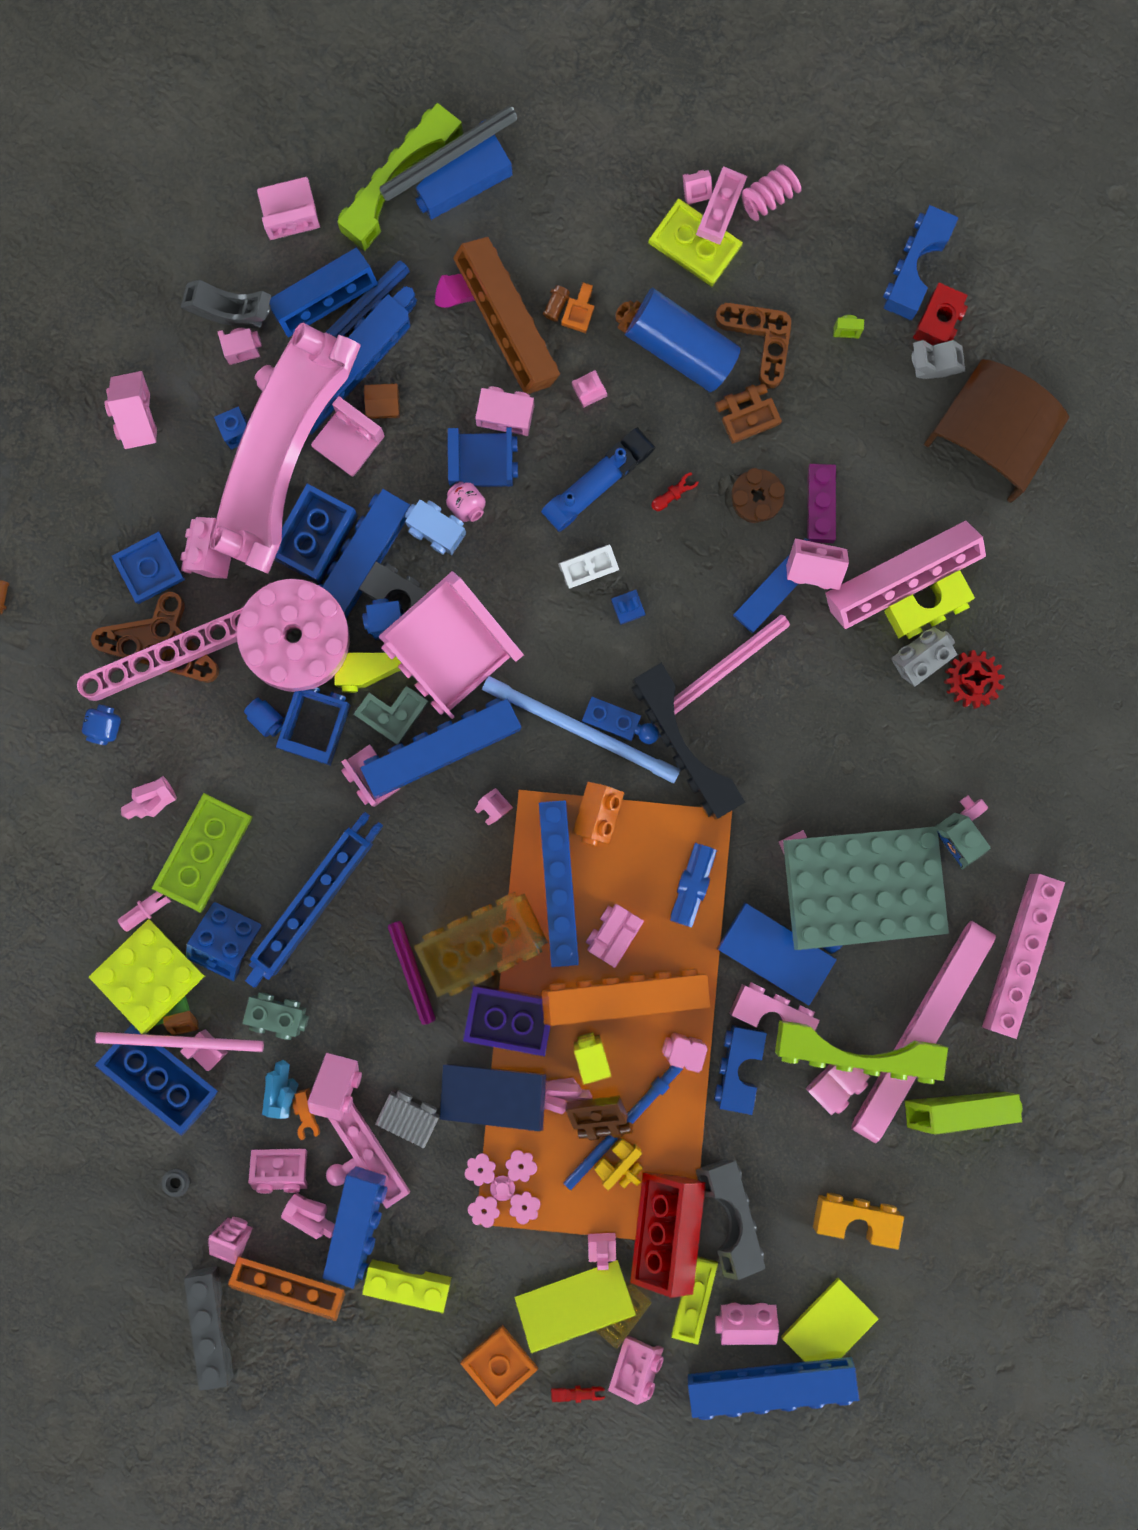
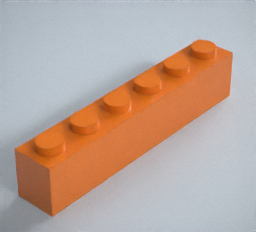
M697 969L681 970V975L672 976V972L655 973L656 978L646 979V975L629 976V981L620 982L619 977L605 978L603 979V984L593 985V980L577 981V987L566 988V983L550 984V990L541 991L544 1024L554 1026L709 1008L710 999L707 974H699Z

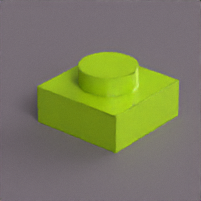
M845 315L837 318L833 327V337L859 338L864 330V319H857L854 315Z

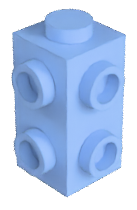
M419 500L416 505L412 504L405 514V518H407L405 521L406 525L410 528L408 532L418 540H422L424 537L432 543L430 547L438 553L444 555L447 552L452 556L466 535L465 528L462 527L464 523L453 515H450L448 518L442 514V509L432 501L428 500L425 503Z

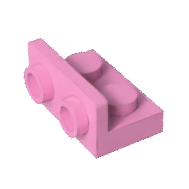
M369 744L348 760L344 759L341 761L345 767L341 771L350 783L355 781L360 789L356 793L365 805L370 803L371 806L375 807L401 788L374 799L360 767L364 766L363 761L377 755Z
M251 1150L249 1184L252 1189L261 1194L272 1193L273 1190L281 1189L286 1193H298L300 1189H307V1150Z
M631 1336L625 1337L608 1391L636 1405L649 1400L655 1390V1384L653 1383L655 1375L660 1371L663 1364L662 1352L664 1348L659 1345L652 1347Z

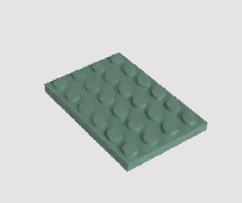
M937 826L783 840L794 950L949 934Z

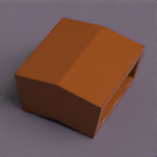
M398 384L364 385L366 417L369 419L400 418Z

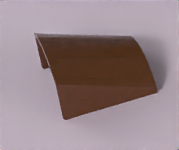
M982 359L923 445L929 447L936 437L940 436L981 458L1015 486L1007 499L1008 502L1012 503L1024 493L1070 417L1060 402L1033 379L1009 366Z

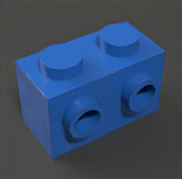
M377 599L372 601V605H366L367 613H363L364 628L375 640H381L378 636L404 614V609L399 601L389 602L388 599Z

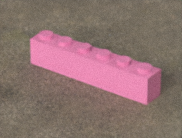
M964 521L841 585L840 590L832 589L826 592L830 612L843 628L847 629L986 557L983 536L967 521Z

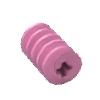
M779 165L776 171H770L767 176L761 177L759 182H754L750 188H745L741 195L742 202L750 218L758 221V211L761 215L766 216L768 214L766 206L770 210H775V200L782 205L785 202L784 196L788 199L793 197L792 189L796 193L801 192V184L790 168L785 165Z

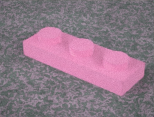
M723 166L697 230V236L719 245L721 244L747 179L746 175Z

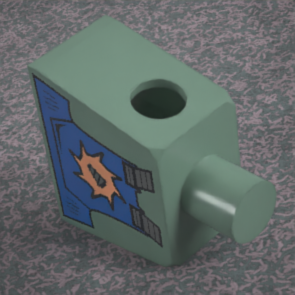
M953 813L936 825L939 838L962 870L991 849L968 816Z

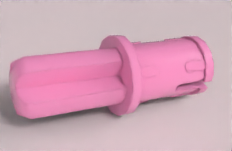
M156 891L141 902L139 900L137 906L118 919L120 926L126 932L130 931L146 918L151 919L153 913L171 902L170 898L166 896L157 901L163 894Z

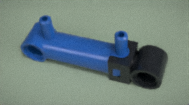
M638 427L633 429L621 442H618L607 451L605 457L571 487L549 501L541 513L558 532H561L577 518L579 513L619 479L622 480L636 468V465H639L649 457L656 447Z

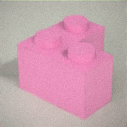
M139 371L111 377L110 386L106 389L108 399L104 403L108 416H113L115 422L113 428L117 440L122 441L124 449L156 443L157 428L149 408L150 392L143 372Z

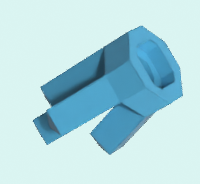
M284 1060L276 1062L275 1071H271L265 1076L266 1086L262 1115L266 1117L283 1119L289 1118L291 1115L292 1100L295 1097L299 1084L293 1078L288 1079L290 1064Z

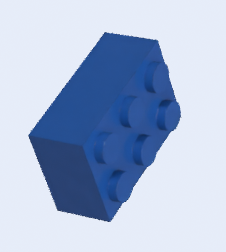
M307 483L282 527V540L274 560L321 584L358 517L357 512L353 507Z

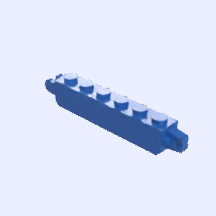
M406 286L403 289L401 288V291H398L393 298L388 294L384 299L377 300L372 307V312L366 318H361L356 323L353 333L348 337L361 345L347 380L324 407L308 435H312L335 410L332 404L339 396L344 400L411 328L409 313L417 302L413 288Z
M366 812L360 816L352 828H348L251 956L250 960L252 962L249 966L253 970L245 981L252 987H257L264 977L270 980L272 976L279 972L373 846L372 841L381 831L383 825L379 822L376 823L366 838L360 835L358 832L369 820L370 815Z

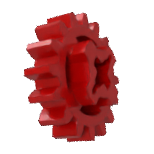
M971 650L968 657L963 652L958 655L959 660L953 659L950 662L954 668L946 669L945 673L950 675V678L944 680V683L951 684V688L947 693L956 694L954 702L962 699L963 707L966 708L972 703L973 708L977 709L981 703L987 706L990 704V699L995 700L999 697L995 691H1000L1004 688L998 682L1004 679L1005 675L998 674L997 671L1002 666L993 665L995 661L994 656L986 659L985 651H982L977 656L976 651ZM967 663V666H965V672L961 675H958L961 667ZM973 675L974 678L984 679V680L979 681L978 683H975V681H970V680H965V679H967V678H969L970 676ZM990 684L988 691L982 695L984 693V686ZM960 686L967 691V694L962 691Z

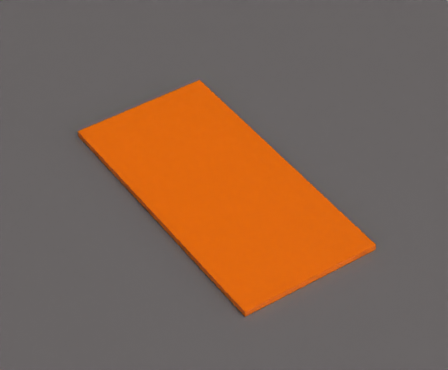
M519 790L499 989L542 996L541 991L550 990V984L566 983V988L577 987V981L593 980V985L603 984V979L619 977V981L624 982L629 981V976L646 975V979L656 978L655 973L672 972V976L681 975V970L697 969L699 974H707L710 1007L550 1026L545 1056L493 1047L491 1068L546 1074V1080L548 1081L574 1078L582 1090L590 1091L592 1099L620 1096L626 1113H628L652 1087L651 1083L658 1076L661 1077L671 1067L667 1057L663 1056L664 1053H662L666 1037L670 1038L671 1034L675 1032L686 1035L687 1038L693 1037L702 1040L707 1048L702 1070L698 1073L687 1070L684 1066L683 1070L669 1084L670 1088L663 1095L660 1094L632 1124L633 1133L623 1134V1137H620L632 1146L636 1144L641 1149L642 1155L629 1168L631 1170L637 1162L643 1167L637 1174L641 1181L643 1172L683 1176L698 1180L695 1170L701 1167L720 954L717 947L721 942L732 811L719 819H714L713 816L708 817L702 807L622 800L610 843L598 842L597 846L583 843V837L572 834L583 796ZM566 800L579 965L551 967L539 802ZM694 843L716 849L717 852L710 870V881L703 901L700 902L693 927L691 928L670 921V915L677 899V888L682 872L686 870ZM615 904H618L644 922L617 966L613 967L587 950L589 944L586 943V940L593 929L599 931L604 921L600 920L608 905L613 908ZM593 1032L594 1036L600 1035L611 1077L584 1084L574 1052V1042L578 1041V1036ZM544 1109L543 1131L485 1126L483 1153L489 1157V1161H493L496 1165L493 1171L495 1178L499 1176L508 1177L509 1169L506 1168L505 1164L507 1160L511 1159L512 1152L520 1150L524 1154L531 1153L533 1156L532 1161L537 1164V1171L535 1174L530 1175L529 1180L526 1182L521 1181V1179L513 1181L515 1185L513 1195H522L523 1192L527 1191L531 1193V1197H537L540 1200L537 1218L534 1220L529 1219L526 1224H520L517 1222L516 1216L510 1214V1208L512 1207L510 1203L511 1198L506 1201L496 1199V1208L500 1214L497 1218H494L492 1226L581 1235L615 1233L616 1238L635 1240L642 1182L637 1186L631 1181L626 1188H623L619 1184L625 1176L623 1174L608 1191L602 1185V1179L594 1170V1165L576 1186L569 1190L563 1182L606 1136L600 1137L599 1140L591 1141L589 1138L579 1139L578 1129H573L567 1112L559 1114ZM612 1147L601 1157V1159L605 1157L613 1166L620 1160L612 1151ZM483 1182L479 1187V1196H483L485 1199L493 1197L490 1191L491 1183Z

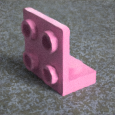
M307 177L257 190L264 216L262 217L263 225L270 240L321 228Z
M338 396L332 404L336 413L315 438L311 446L353 477L385 436L379 425Z

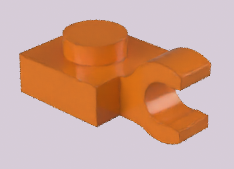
M583 283L578 299L569 298L561 322L562 326L583 333L587 332L595 307L588 304L593 291L592 285Z
M310 1088L299 1090L295 1093V1099L292 1100L294 1112L296 1115H300V1120L302 1121L297 1132L300 1140L306 1138L304 1133L306 1127L312 1128L314 1137L320 1134L315 1114H311L308 1107V1099L311 1094Z

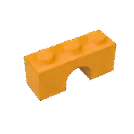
M827 1193L826 1197L818 1196L813 1229L817 1234L844 1239L848 1224L853 1220L861 1219L867 1222L866 1239L872 1245L899 1249L904 1216L897 1211L896 1206L881 1203L880 1207L871 1206L869 1201L854 1198L853 1202L843 1200V1196L834 1193Z

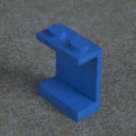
M506 427V433L460 434L458 428H448V482L450 487L459 482L472 483L475 487L513 486V478H518V462H513V452H518L517 436H512V427Z

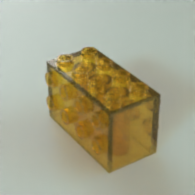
M515 892L496 900L497 906L494 908L489 904L471 912L472 919H469L466 915L447 924V931L444 930V927H441L422 936L424 942L414 946L437 997L449 993L451 997L470 987L471 981H473L474 985L481 983L495 975L494 970L497 969L499 973L504 972L518 964L519 958L522 957L523 961H527L543 952L542 946L548 942L525 893L517 896Z

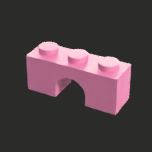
M752 982L749 987L741 985L729 1012L731 1016L757 1027L761 1017L768 1012H777L782 1021L807 1024L814 1031L820 1021L813 1017L814 1011L801 1005L798 1010L788 1006L790 1000L775 994L774 998H771L764 994L765 988Z

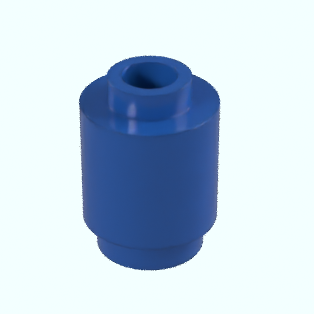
M256 698L245 708L244 713L247 715V720L264 737L269 735L274 737L282 730L284 718L266 700L262 701L260 698Z

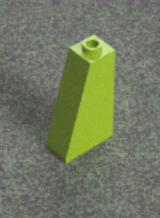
M1009 1092L905 1100L907 1128L934 1135L1022 1122L1021 1113L1023 1107L1019 1094Z

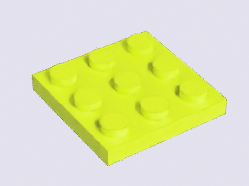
M150 919L89 976L92 982L136 1029L145 1035L205 977Z

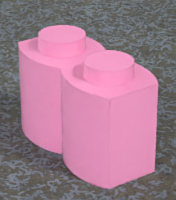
M829 1064L807 1086L806 1090L829 1114L832 1115L835 1112L840 1114L849 1105L847 1100L854 1093L858 1095L865 1090L870 1076L864 1074L861 1068L853 1067V1072L837 1070L834 1064Z

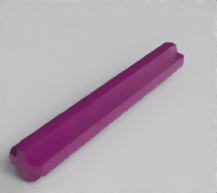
M396 921L388 925V930L421 1024L427 1025L434 1022L436 1018L404 926L401 921Z

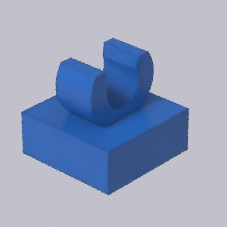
M636 590L611 599L620 625L645 616Z

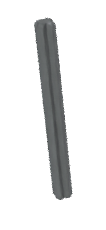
M507 106L381 185L379 188L381 195L386 201L391 200L517 120L515 110L512 106Z

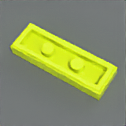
M697 1256L693 1295L680 1296L671 1338L698 1345L718 1266L717 1261Z

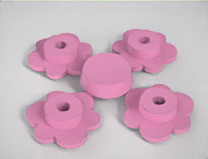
M520 1150L512 1152L511 1159L507 1160L505 1164L506 1168L509 1169L508 1177L499 1176L495 1178L493 1171L496 1165L493 1161H489V1157L484 1153L477 1155L476 1159L470 1158L468 1160V1168L465 1170L466 1179L474 1180L476 1186H481L483 1182L491 1183L490 1191L493 1196L486 1199L483 1196H478L475 1202L468 1206V1213L473 1216L472 1222L475 1225L482 1224V1226L489 1228L494 1224V1218H497L500 1214L496 1208V1199L506 1201L511 1198L510 1203L512 1207L510 1208V1214L516 1216V1220L520 1224H526L529 1219L534 1220L537 1218V1210L540 1208V1200L537 1197H531V1193L527 1191L523 1192L522 1195H513L515 1192L513 1181L521 1179V1181L526 1182L529 1180L530 1175L535 1174L537 1171V1164L532 1161L533 1156L531 1153L524 1154Z

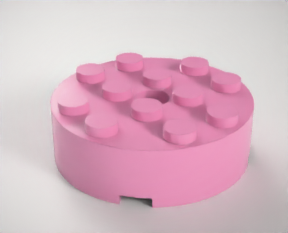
M285 579L264 586L247 601L237 625L238 647L247 666L262 681L284 691H303L323 685L340 670L349 650V627L341 606L324 588L305 580ZM293 630H298L302 633L301 639L296 643H290L287 639L288 633Z

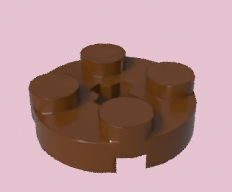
M752 468L748 472L743 473L734 483L731 491L733 508L737 515L745 521L751 523L768 521L778 514L784 503V485L770 471ZM753 490L756 492L758 490L762 491V496L765 497V500L759 499L757 502H754L752 500L754 496L751 492Z

